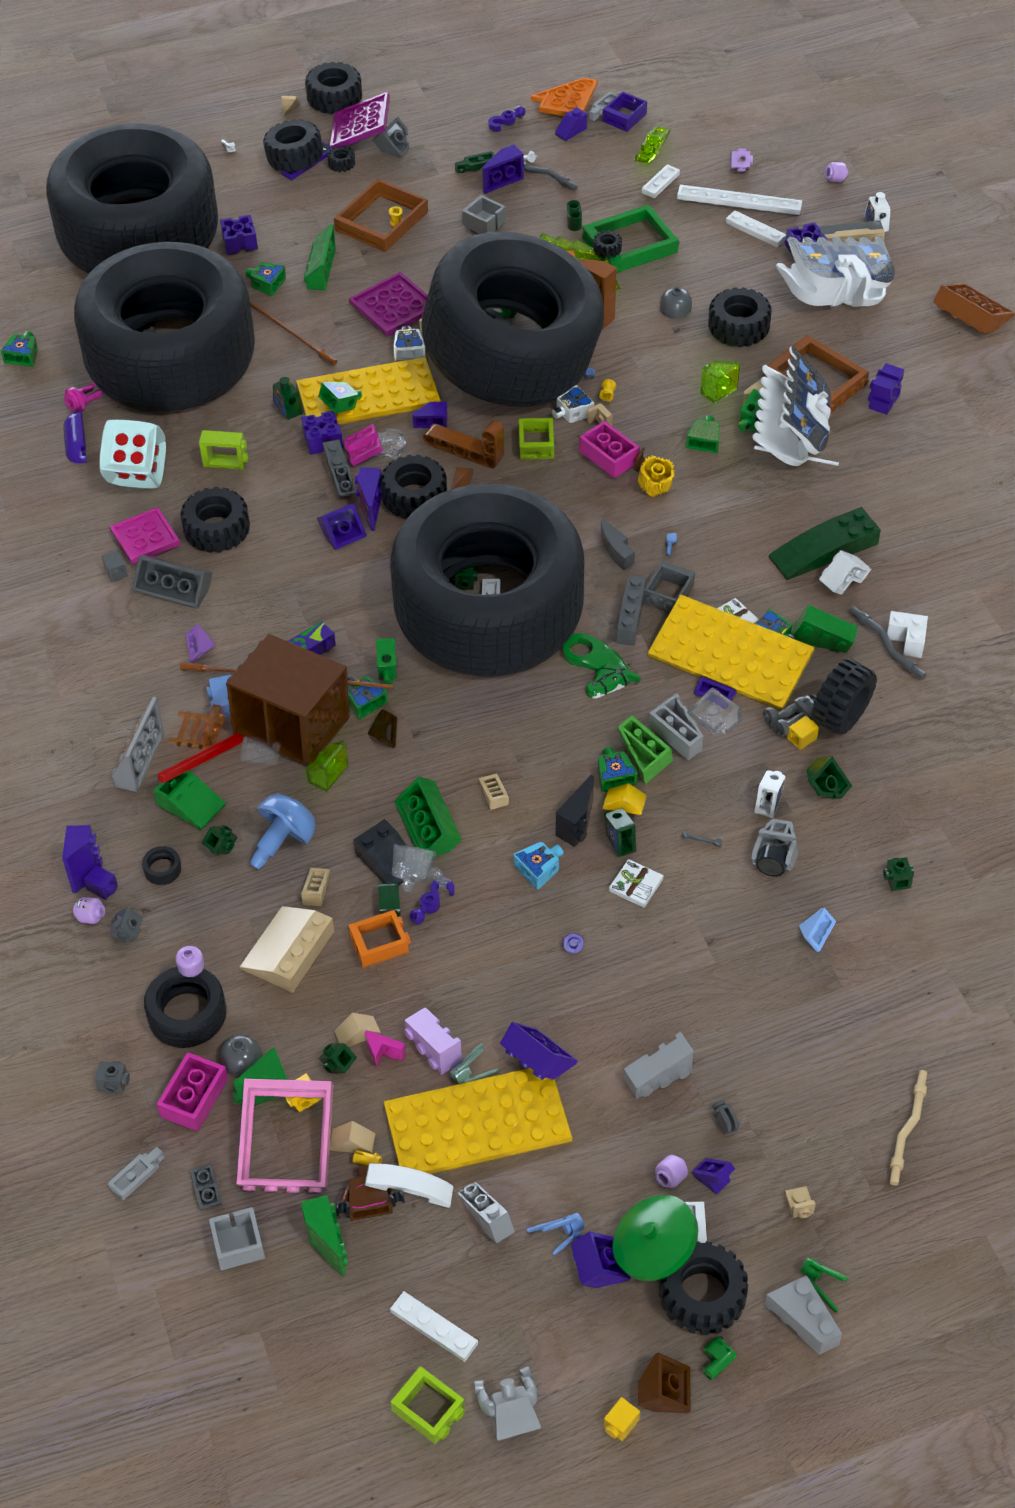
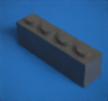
M628 575L617 627V644L635 646L644 602L646 577Z

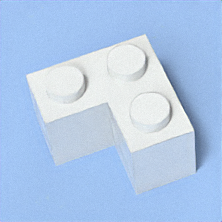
M841 550L834 556L832 563L824 569L819 580L833 592L842 595L852 581L862 583L872 569L857 556Z
M891 611L887 634L890 640L905 642L903 656L922 658L928 616Z

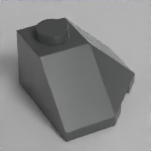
M399 117L389 123L383 133L377 134L372 139L382 152L401 158L409 150V143H407L406 138L408 129Z

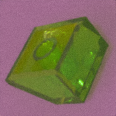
M713 361L702 368L700 394L711 402L716 403L738 389L740 362Z
M341 741L330 744L324 751L319 753L317 759L306 770L309 784L325 792L333 786L349 767L346 742Z

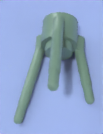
M480 1043L456 1067L449 1071L456 1084L479 1080L499 1072V1069L496 1068L469 1077L472 1072L468 1065L484 1051L482 1048L484 1046L483 1043Z

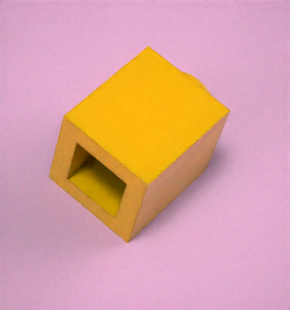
M804 716L789 727L787 739L798 749L802 750L817 739L819 727L816 722Z
M621 1397L604 1418L606 1433L610 1437L618 1438L623 1442L640 1420V1410Z

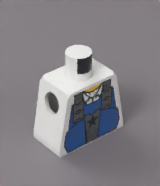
M878 192L876 196L868 198L865 217L868 222L881 220L883 229L886 232L889 231L890 207L885 199V194Z
M406 325L402 330L396 331L394 340L395 361L426 357L425 345L419 329H412Z
M575 385L569 391L557 397V408L552 410V414L555 419L563 416L569 423L586 419L587 410L593 407L595 403Z
M766 771L759 785L754 813L770 818L774 817L783 794L786 778L782 772ZM772 795L771 802L766 800V796Z

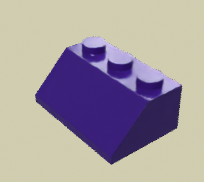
M91 825L66 826L62 860L72 893H77L85 887L84 877L95 865L103 867V858L99 856L100 848L99 845H96V833L92 832Z
M511 1022L500 1042L506 1048L505 1052L520 1059L519 1063L522 1066L531 1068L534 1071L533 1074L542 1080L544 1078L554 1080L578 1062L576 1058L537 1028Z

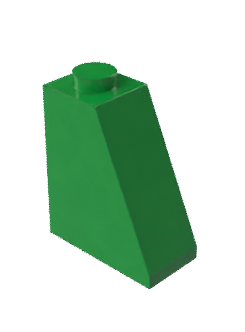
M275 1048L270 1049L233 1082L235 1091L231 1092L235 1104L239 1103L242 1109L244 1079L288 1080ZM255 1096L254 1106L277 1097Z

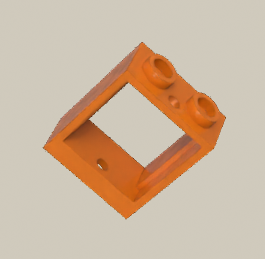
M395 910L348 925L351 941L363 968L409 953L408 944H411L408 932L404 933L402 929L404 928L401 916L397 917ZM390 925L394 926L399 940L367 950L361 936L362 934Z

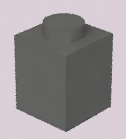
M119 550L102 555L104 569L111 582L128 576L125 562Z

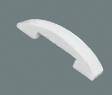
M368 1165L365 1186L384 1191L392 1188L429 1198V1203L447 1208L451 1205L453 1186L436 1176L396 1165Z

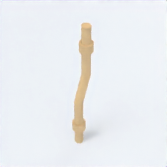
M925 1070L919 1071L917 1084L914 1085L913 1095L915 1098L912 1115L897 1135L894 1157L891 1158L890 1164L892 1169L891 1185L896 1186L899 1184L900 1171L904 1167L903 1153L905 1141L920 1120L923 1097L926 1096L927 1086H925L927 1071Z

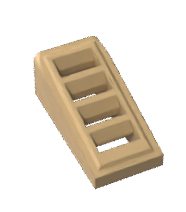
M497 773L478 778L490 810L509 805V797Z
M310 868L301 893L303 905L322 906L330 869Z

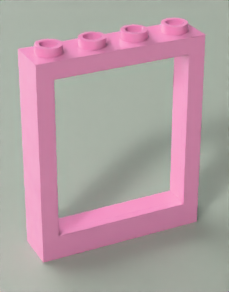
M244 1079L237 1185L242 1187V1191L254 1192L256 1188H264L265 1192H277L278 1189H286L288 1193H299L300 1189H306L308 1193L320 1194L322 1190H327L334 1087L332 1081ZM255 1096L324 1098L319 1180L249 1178Z

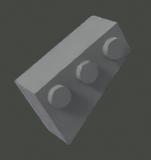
M676 693L649 713V728L687 760H690L702 751L703 735L695 721L690 718L687 708L682 705L679 700L680 697Z
M681 1031L675 1035L677 1039L668 1045L662 1043L658 1046L660 1050L650 1057L646 1054L624 1068L623 1080L636 1099L642 1096L647 1097L654 1090L665 1088L679 1078L684 1079L692 1073L694 1051Z
M807 1275L766 1295L764 1306L775 1312L785 1325L788 1324L798 1333L797 1335L819 1355L840 1345L842 1333Z

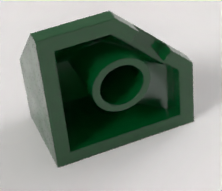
M833 756L816 758L806 769L808 781L818 796L842 798L852 787V784Z

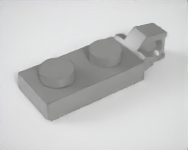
M609 91L595 102L589 112V119L595 121L599 116H603V108L618 95Z
M156 1147L148 1155L146 1153L143 1155L139 1154L108 1182V1187L124 1201L159 1168L158 1164L165 1158L163 1152Z

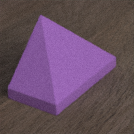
M198 624L186 634L191 663H194L216 646Z

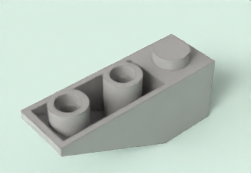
M476 1181L457 1192L481 1228L496 1244L515 1232L508 1212Z

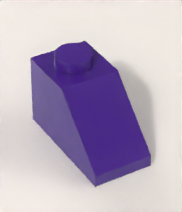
M578 107L567 112L558 126L555 135L567 141L587 129V113Z
M429 402L412 414L413 428H430L432 424H438L447 428V402Z

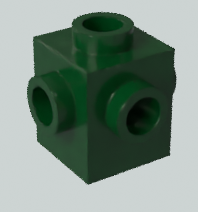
M474 566L468 567L454 575L452 581H455V586L461 590H474V581L478 579V571L474 570Z
M212 826L205 835L202 844L214 854H229L233 850L238 837L232 833V829L228 826Z
M907 857L887 860L886 868L883 869L884 879L888 880L891 891L911 888L914 869L912 865H909Z
M345 1043L328 1044L323 1049V1054L319 1057L323 1068L331 1074L345 1073L357 1059Z

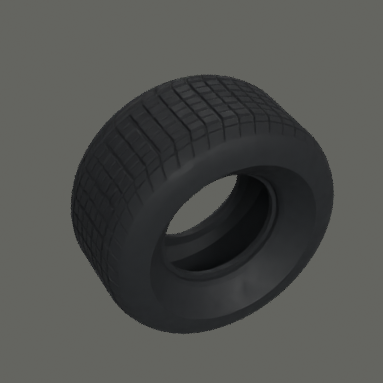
M144 123L104 127L92 131L66 146L56 157L49 170L46 194L57 242L65 256L75 266L88 274L107 258L135 246L157 242H180L208 249L215 236L218 225V208L210 163L204 152L193 140L176 130ZM147 200V201H143V202H139V203H133V204H122V203L131 202V201Z
M504 231L482 233L457 243L438 263L423 311L422 337L427 353L436 368L446 379L464 392L498 405L511 407L538 406L557 400V397L577 385L585 375L603 327L604 305L600 289L591 273L578 259L561 247L544 239L523 233ZM499 308L513 311L535 321L542 329L525 330L515 328L491 318L482 309Z
M157 242L123 250L101 262L88 274L81 284L75 300L74 321L84 366L97 387L107 396L123 405L157 412L178 411L203 405L230 390L242 378L251 362L255 336L246 284L240 273L228 260L207 248L180 242ZM161 321H194L189 326L168 332L144 333L136 331L145 325Z
M473 484L454 488L438 494L420 505L407 518L395 538L390 557L393 606L397 622L410 644L425 658L443 668L473 676H502L521 672L544 662L559 651L571 637L579 623L584 603L585 565L581 539L566 514L551 501L539 494L520 487L504 484ZM481 564L508 566L527 578L515 589L494 595L468 593L450 582V579L463 569Z

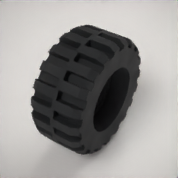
M322 63V65H317L315 69L312 68L306 76L307 101L312 108L321 111V113L333 114L360 103L362 99L360 73L347 63Z
M293 119L291 121H283L281 124L278 123L266 132L263 139L267 161L270 166L279 171L298 172L301 169L305 170L309 166H313L315 162H318L323 154L320 131L315 124L307 120Z
M737 287L731 290L726 289L723 293H718L710 303L709 330L717 340H720L723 344L727 343L729 346L743 347L746 345L748 347L753 343L757 344L769 333L772 313L771 304L766 297H763L760 292L757 293L753 289L748 290L744 287L742 289Z
M417 454L416 456H401L396 461H391L389 466L387 465L384 468L380 477L383 504L394 515H400L404 519H407L413 511L429 499L447 491V476L444 468L437 461L431 460L427 456L422 457ZM413 484H418V485H423V486H424V487L419 488V489H406V488H403V487H405V486L413 485Z
M208 487L204 488L201 492L197 491L194 493V496L188 497L180 512L186 540L193 547L197 546V549L201 551L206 550L209 553L217 551L219 553L222 550H231L233 546H238L240 541L243 542L250 530L248 508L244 498L233 490L229 491L228 488L223 487V489H220L219 487H213V489H209ZM213 517L226 518L222 521L214 523L204 522L207 519Z
M844 659L833 668V671L828 674L827 679L823 682L820 691L817 693V698L812 708L814 721L836 734H845L848 730H851L863 715L874 694L877 683L875 672L853 659Z
M697 1241L691 1256L684 1265L660 1281L661 1304L663 1310H667L669 1319L671 1321L676 1319L678 1327L683 1329L685 1326L689 1328L688 1332L695 1334V1331H702V1335H709V1331H714L717 1334L722 1332L723 1326L726 1329L730 1328L734 1320L737 1321L740 1318L742 1310L745 1308L748 1293L747 1272L743 1270L744 1265L739 1259L735 1260L736 1254L731 1250L729 1252L725 1251V1246L718 1244L717 1247L712 1245L710 1241H706L705 1244H700V1241ZM694 1274H709L723 1284L725 1294L712 1302H700L691 1298L684 1291L682 1283Z

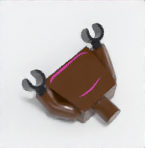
M361 1166L357 1169L358 1177L351 1178L349 1186L344 1188L339 1202L336 1204V1215L339 1216L341 1213H347V1216L351 1217V1221L391 1214L393 1213L392 1206H396L395 1203H405L403 1192L392 1188L384 1191L365 1186L368 1166Z

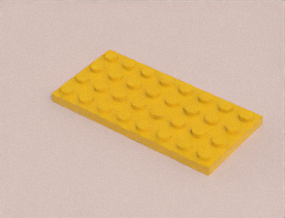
M426 357L296 380L305 416L315 415V417H319L323 412L332 411L318 397L322 382H346L354 390L359 389L361 391L362 398L357 400L354 409L335 413L338 424L418 410L429 402H441Z
M680 594L649 649L648 656L695 676H702L727 686L739 694L782 711L812 657L815 647Z
M531 1068L384 1101L399 1166L434 1174L572 1142V1135L555 1079L544 1078L542 1080L533 1074L534 1071Z

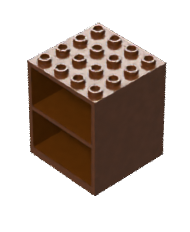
M269 633L259 642L256 649L249 653L248 658L243 664L238 666L237 671L226 682L233 734L239 733L248 741L308 767L313 765L350 718L347 666Z

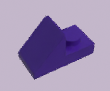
M705 1158L691 1173L712 1192L718 1194L730 1182L729 1175L735 1168L731 1162Z

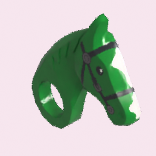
M573 634L563 646L564 659L568 663L597 671L595 679L585 687V692L590 698H599L630 684V681L640 682L641 680L639 675L629 670L624 660L615 650L589 634ZM583 644L590 647L592 651L587 655L579 656L572 653L570 649L575 645Z

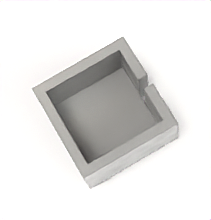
M480 195L462 210L463 226L479 234L494 232L496 228L498 229L506 222V206L483 195Z
M253 1207L233 1212L236 1227H232L229 1214L209 1219L221 1271L265 1259Z

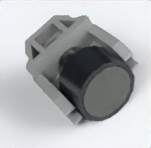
M772 819L766 824L765 828L759 830V836L751 859L753 860L752 865H756L757 869L765 875L778 877L785 872V869L789 871L793 869L798 856V847L792 822Z

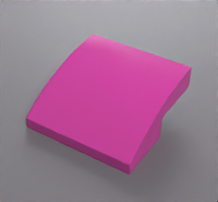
M374 424L344 439L345 448L349 453L350 462L353 466L383 451L382 443Z

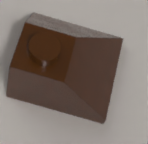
M659 1352L656 1353L638 1381V1405L653 1412H691L690 1366Z

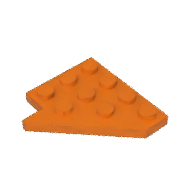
M581 78L531 95V101L539 102V112L565 116L567 112L576 107L585 112L598 85V80Z

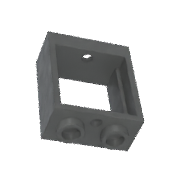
M662 561L644 589V603L671 612L680 594L688 596L694 586L695 572ZM662 580L683 587L676 599L655 592Z

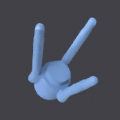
M576 1212L564 1218L528 1228L526 1231L530 1233L542 1229L545 1232L562 1226L566 1234L570 1233L571 1236L552 1252L553 1255H556L572 1240L581 1236L580 1230L584 1229V1222L579 1213Z

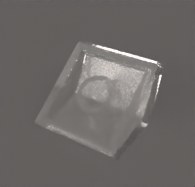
M245 736L240 761L277 766L280 757L278 751L283 740L275 741L270 747L267 745V738Z

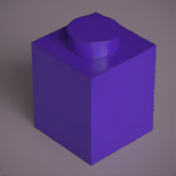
M95 865L84 877L86 889L104 900L114 894L118 887L115 875L98 865Z

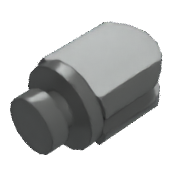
M724 1100L715 1102L712 1105L715 1110L713 1115L722 1132L728 1134L731 1131L738 1130L739 1121L731 1106L725 1104Z

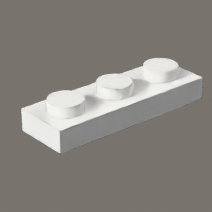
M667 164L642 187V193L656 198L680 175V170Z

